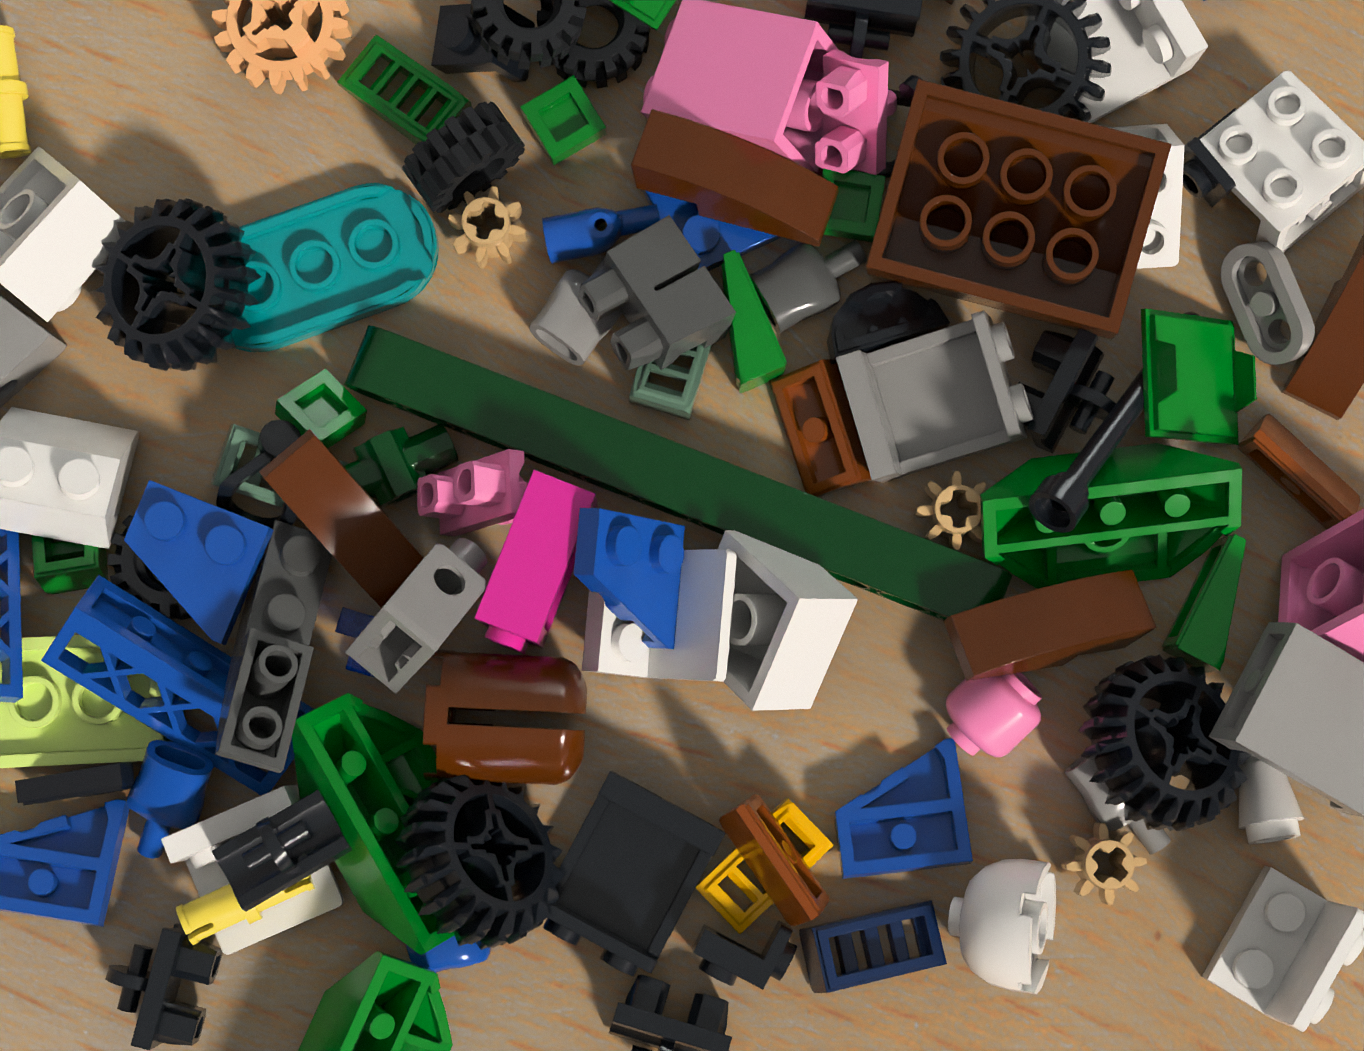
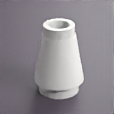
M1253 755L1250 756L1244 764L1239 766L1248 778L1239 787V829H1246L1248 844L1277 842L1301 836L1298 821L1303 820L1304 817L1287 775Z

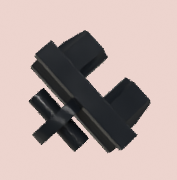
M807 0L804 19L829 24L827 35L832 42L850 45L849 56L862 59L864 47L888 51L890 34L913 37L917 21L920 19L922 0Z
M1079 328L1075 338L1069 335L1045 330L1037 342L1031 358L1033 366L1054 375L1046 393L1023 384L1033 414V420L1023 424L1025 430L1030 433L1036 447L1053 454L1068 424L1072 430L1086 435L1094 418L1104 420L1116 404L1106 396L1115 378L1104 371H1097L1104 353L1095 346L1098 341L1096 334Z
M317 790L270 818L266 817L255 823L256 826L212 850V853L228 879L241 909L247 912L351 852L352 848L324 796Z
M176 923L173 928H162L151 971H148L153 948L134 944L129 966L109 965L105 980L123 987L117 1006L118 1010L136 1013L141 992L145 991L131 1046L151 1050L162 1043L192 1046L199 1041L206 1017V1008L176 1001L181 979L206 985L214 982L223 954L221 948L205 940H200L199 943L192 945L188 939L189 934L186 935L182 925Z
M645 975L637 976L627 994L625 1003L618 1002L609 1030V1034L658 1048V1051H729L732 1040L731 1036L725 1035L728 1001L707 994L695 993L686 1023L662 1016L671 985ZM633 1045L631 1051L652 1050Z

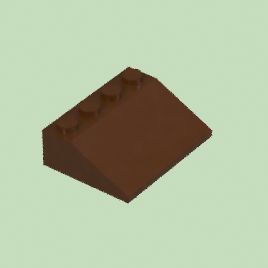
M918 79L866 264L867 274L1078 331L1079 328H1082L1099 337L1112 340L1120 329L1172 144Z

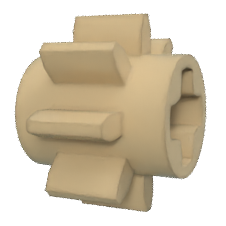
M494 186L489 191L488 197L475 199L470 192H465L464 198L467 206L463 214L454 213L448 216L449 223L453 228L465 232V234L459 236L453 242L457 254H461L472 248L476 253V262L480 269H484L488 258L500 256L507 264L512 263L509 248L513 241L525 242L528 238L525 229L511 224L523 213L521 204L518 201L505 207L501 203L498 188ZM488 217H495L500 230L493 229L489 233L488 239H481L476 226H485Z
M954 471L948 481L949 487L944 490L937 483L928 482L924 489L933 501L930 505H923L914 510V516L928 518L929 525L932 528L926 533L925 539L932 541L938 535L949 539L948 547L956 551L960 550L962 536L966 533L973 541L981 543L982 529L978 526L981 520L979 495L984 491L987 484L983 481L973 488L962 485V477L959 471ZM952 497L957 498L959 508L968 509L970 516L959 523L958 528L953 527L951 516L941 515L940 508L946 506Z
M1095 822L1093 827L1094 838L1085 840L1076 835L1069 837L1070 842L1077 850L1074 860H1067L1061 863V868L1073 872L1076 871L1081 878L1074 889L1077 895L1083 897L1096 886L1099 887V897L1102 903L1113 905L1115 899L1114 889L1123 887L1133 892L1139 890L1138 885L1131 877L1134 873V868L1147 864V859L1132 855L1127 848L1134 837L1131 831L1124 830L1114 840H1109V831L1106 824ZM1095 851L1114 852L1109 859L1110 864L1115 868L1111 876L1100 873L1095 876L1093 875L1098 868L1097 862L1092 858Z

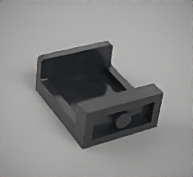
M610 771L559 868L565 875L555 887L560 899L553 905L547 904L549 917L546 919L543 928L573 945H577L581 937L604 948L600 959L625 974L634 977L638 968L652 974L658 958L711 857L716 853L726 834L725 831L618 773Z

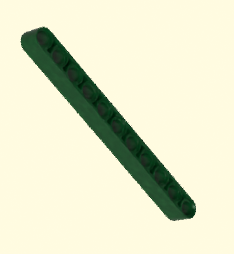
M368 325L344 383L346 387L371 399L433 423H442L446 428L497 448L524 451V458L713 532L723 535L725 530H735L819 564L839 581L942 621L951 615L1004 599L1012 579V575L1007 571L974 557L379 327Z

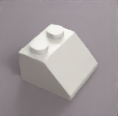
M39 146L0 187V283L48 322L56 312L67 309L75 302L81 292L82 284L95 271L93 267L107 263L110 254L102 243H116L120 238L116 222L126 221L82 181Z
M11 407L0 420V529L110 549V542L113 538L139 439V431Z
M725 530L718 549L735 551L737 557L729 639L730 649L726 679L723 682L752 711L810 709L858 599L819 564L735 530Z

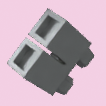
M670 215L608 250L603 268L594 273L580 286L578 298L591 319L597 322L620 309L629 322V325L614 332L610 341L613 352L625 370H631L655 361L660 370L672 364L680 354L700 344L703 348H706L726 338L736 311L706 267L703 266L698 269L701 260Z

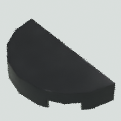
M896 281L870 283L851 293L834 315L827 338L830 363L835 364L837 363L836 357L857 350L870 353L947 328L950 321L935 300L932 298L926 300L917 292L902 288V283Z
M133 762L115 763L16 780L17 802L23 803V806L131 789L132 785H134L135 775Z

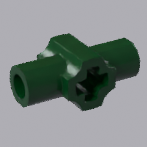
M442 423L411 437H408L403 426L383 432L355 447L353 452L357 460L344 465V467L368 494L375 498L378 505L383 508L417 494L419 478L457 462L458 456L454 444Z

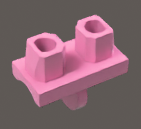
M832 49L823 55V79L816 82V105L823 113L822 138L815 143V164L818 167L843 174L853 169L877 175L886 169L887 117L893 115L897 110L896 94L888 90L889 61L855 58L847 55L844 51Z
M507 449L475 461L460 464L457 467L439 472L438 475L430 474L419 478L417 482L419 515L439 518L440 535L458 536L495 524H512L528 485L519 475L525 463L524 451Z

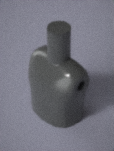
M856 240L851 241L825 257L813 245L800 243L784 252L771 264L749 276L770 324L780 334L801 320L821 314L839 303L841 292L836 278L865 263L867 258L863 248Z

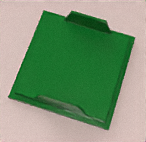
M1146 308L1141 309L1145 437L1238 445L1237 412L1257 400L1254 355L1235 350L1233 321Z

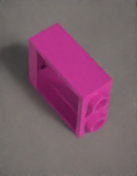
M533 470L474 617L488 627L485 638L522 654H525L529 643L541 648L544 647L574 571L580 508H599L595 493Z

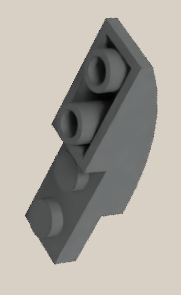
M275 520L270 526L274 531L258 567L254 586L248 592L224 691L215 755L281 773L284 770L314 647L309 645L332 554L311 531Z

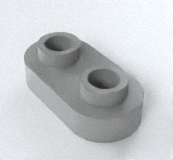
M1255 241L1233 248L1223 260L1221 282L1250 351L1260 361L1271 365H1280L1301 358L1307 353L1314 341L1315 326L1286 256L1278 247L1266 241ZM1259 262L1264 266L1267 273L1264 282L1256 274V267ZM1282 320L1289 324L1291 330L1289 340L1281 333L1280 326Z

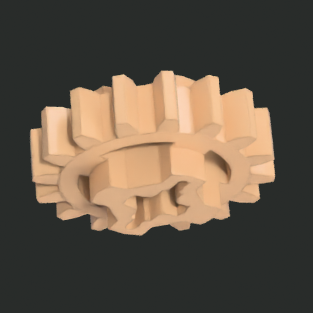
M223 0L228 9L212 11V19L217 27L225 30L217 34L214 39L221 52H230L226 62L231 70L236 74L247 68L245 77L254 88H258L266 77L269 78L270 85L276 94H282L286 86V80L293 79L302 92L308 90L306 75L315 72L324 80L328 79L330 74L324 63L327 58L343 61L346 56L342 46L336 39H344L352 35L348 21L339 18L349 12L346 0ZM251 6V22L243 27L244 17ZM322 12V28L317 40L314 42L312 40L313 26L321 20L319 14ZM282 18L287 23L292 22V25L283 31L279 26H273V23ZM276 57H279V58H293V59L284 60V61H274V60H273V59H275Z

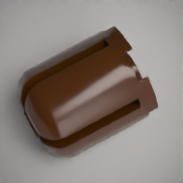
M437 650L431 656L433 658H441L443 662L440 685L426 684L423 745H436L437 772L423 773L425 780L438 781L443 778L466 775L471 781L489 780L490 782L557 785L568 781L574 775L584 757L585 730L455 723L456 709L586 714L587 685L583 674L574 662L564 657L456 652L455 650Z

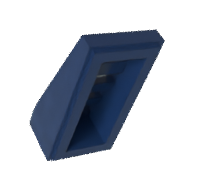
M932 900L832 921L799 930L810 986L814 993L834 992L947 964ZM907 919L912 921L919 956L911 958L902 926V921ZM885 925L893 962L885 963L877 926ZM860 931L867 967L861 969L858 966L851 935L852 932ZM834 937L841 973L836 974L828 939Z

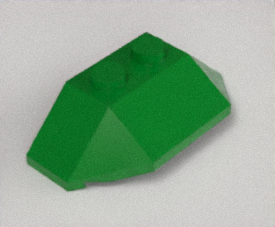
M1160 443L1115 448L1088 486V510L1076 527L1067 533L1052 531L1039 523L1029 509V499L1044 478L1056 475L1059 472H1066L1080 452L1031 458L980 495L982 552L984 557L996 565L1000 564L1013 575L1033 587L1039 589L1067 581L1131 569L1135 574L1137 582L1171 578L1204 554L1223 534L1228 536L1241 527L1242 467L1237 462Z
M346 693L297 718L292 734L299 799L301 800L317 790L324 796L352 848L351 852L335 860V863L362 911L419 955L428 952L453 937L454 931L437 934L436 917L433 914L418 916L422 901L417 893L404 892L411 878L408 872L396 867L402 855L406 853L394 841L401 834V830L405 828L400 818L413 805V800L418 797L420 791L437 782L425 780L423 776L425 772H437L436 754L431 745H423V731L386 711L363 704L362 699L350 693Z
M376 951L324 992L298 1051H450L453 1043L445 1007L439 992L441 987L438 974L426 967Z

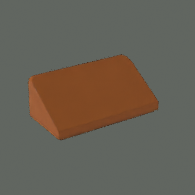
M821 359L769 381L806 493L820 497L872 480L837 363L831 364L830 359Z
M1267 414L1263 416L1238 443V449L1326 530L1357 513L1360 504V496L1272 415Z
M754 793L719 818L720 825L790 926L812 921L822 913L829 903V896L760 795Z

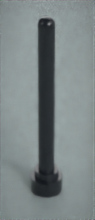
M1185 312V313H1183V314H1188V315L1200 316L1199 314H1197V313H1195V312ZM1143 367L1067 471L1044 478L1030 497L1029 509L1032 515L1046 528L1059 533L1070 532L1088 510L1089 484L1144 410Z

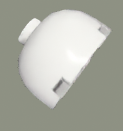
M1005 859L985 866L969 881L964 898L954 897L952 899L948 917L949 935L960 937L962 958L973 973L990 985L1010 991L1036 995L1043 986L1050 960L1038 959L1037 956L1042 954L1046 939L1053 940L1056 914V880L1054 873L1048 872L1051 867L1049 862Z

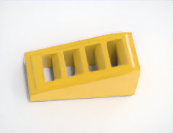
M786 797L771 812L780 825L784 822L808 847L801 854V857L809 868L834 846L789 798ZM735 847L695 888L741 934L773 904V901L766 891L761 892L737 867L744 858ZM726 876L752 901L744 911L718 885Z

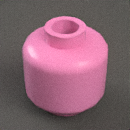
M1021 672L970 681L964 679L946 698V709L953 721L946 728L947 732L964 751L972 756L981 749L990 756L1003 757L1009 754L1040 723L1041 713L1037 703L1042 699V695Z

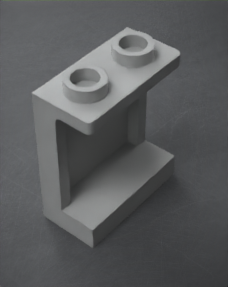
M983 310L971 314V320L870 353L857 350L836 357L872 480L884 483L1028 438L1023 423L1033 420V414L1023 384L1019 383L1012 386L1005 361L1014 359L1015 355L1004 322L993 325L991 316Z
M1268 622L1209 737L1229 749L1253 755L1330 800V806L1341 813L1364 817V662L1298 623Z

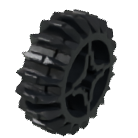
M982 0L986 8L981 13H978L972 6L967 4L960 8L962 17L970 26L967 30L958 26H949L946 31L947 37L955 44L960 45L961 49L941 51L940 60L942 64L959 68V70L947 73L941 77L942 85L981 95L975 80V62L977 55L989 59L992 65L1003 70L1004 75L999 87L1001 92L999 100L1022 105L1025 97L1034 89L1042 87L1055 91L1062 89L1065 92L1056 101L1039 110L1065 117L1072 113L1078 120L1088 122L1091 119L1090 111L1080 101L1083 97L1093 101H1103L1105 90L1098 84L1091 82L1090 78L1109 77L1112 67L1110 63L1104 60L1092 59V57L1109 51L1111 45L1108 37L1097 36L1088 38L1103 23L1098 13L1089 14L1078 20V17L1083 13L1087 5L1086 0H1069L1064 6L1061 5L1063 0ZM1022 16H1036L1034 21H1029L1023 33L1015 38L1004 39L994 35L992 38L987 37L996 27L1008 20ZM1055 22L1071 35L1077 45L1078 63L1075 73L1064 69L1060 62L1053 60L1047 55L1048 46L1051 41L1050 32ZM1034 48L1036 61L1044 70L1038 68L1035 73L1031 74L1027 69L1028 76L1017 78V71L1013 62L1006 57L1013 59L1015 55L1020 53L1024 58L1023 51H1033Z
M187 198L184 200L179 199L178 201L156 199L154 208L148 206L135 207L134 223L127 220L126 222H116L120 238L116 243H102L110 255L106 264L93 267L99 275L104 277L101 287L91 292L99 301L106 302V305L95 318L102 321L104 325L111 326L107 339L113 341L117 346L124 347V355L129 356L130 359L147 363L151 368L164 371L168 369L189 371L195 370L197 363L206 365L217 363V348L223 350L236 348L232 335L233 329L243 330L251 327L245 317L242 316L245 306L260 303L254 295L248 293V285L261 278V276L255 269L246 267L247 263L257 252L251 249L250 245L241 242L245 231L241 230L237 224L227 221V216L222 211L210 206L203 207L202 203ZM168 277L175 278V282L170 280ZM177 288L182 290L184 293L178 292Z
M1160 654L1156 656L1150 655L1136 662L1129 661L1115 669L1116 672L1101 679L1099 684L1094 687L1097 695L1089 698V701L1083 706L1091 719L1085 721L1078 731L1090 739L1092 745L1086 747L1080 757L1094 760L1098 769L1089 782H1105L1109 788L1105 804L1118 805L1124 802L1125 821L1133 820L1136 822L1143 819L1147 830L1168 828L1169 831H1183L1194 827L1195 824L1202 825L1214 820L1215 816L1220 814V810L1228 808L1232 802L1237 800L1234 789L1239 788L1242 783L1248 780L1239 766L1252 756L1247 752L1229 749L1209 737L1226 705L1220 697L1224 683L1211 682L1207 684L1205 666H1192L1187 669L1183 657H1170L1164 660ZM1142 698H1148L1161 703L1159 710L1157 708L1147 710L1139 705ZM1183 775L1190 781L1184 790L1170 785L1171 777Z
M466 775L443 778L420 791L418 797L413 800V805L400 818L405 828L401 830V834L394 841L406 853L402 855L396 867L408 872L411 878L404 892L417 893L422 901L418 916L433 914L436 917L437 934L454 931L459 946L476 943L482 950L487 947L494 948L507 942L512 944L527 936L528 932L539 927L543 920L549 917L547 904L553 905L560 899L555 887L565 875L553 862L556 861L562 850L550 844L548 835L554 826L543 825L537 816L540 804L528 805L524 801L523 785L507 788L506 783L490 782L489 780L471 781Z

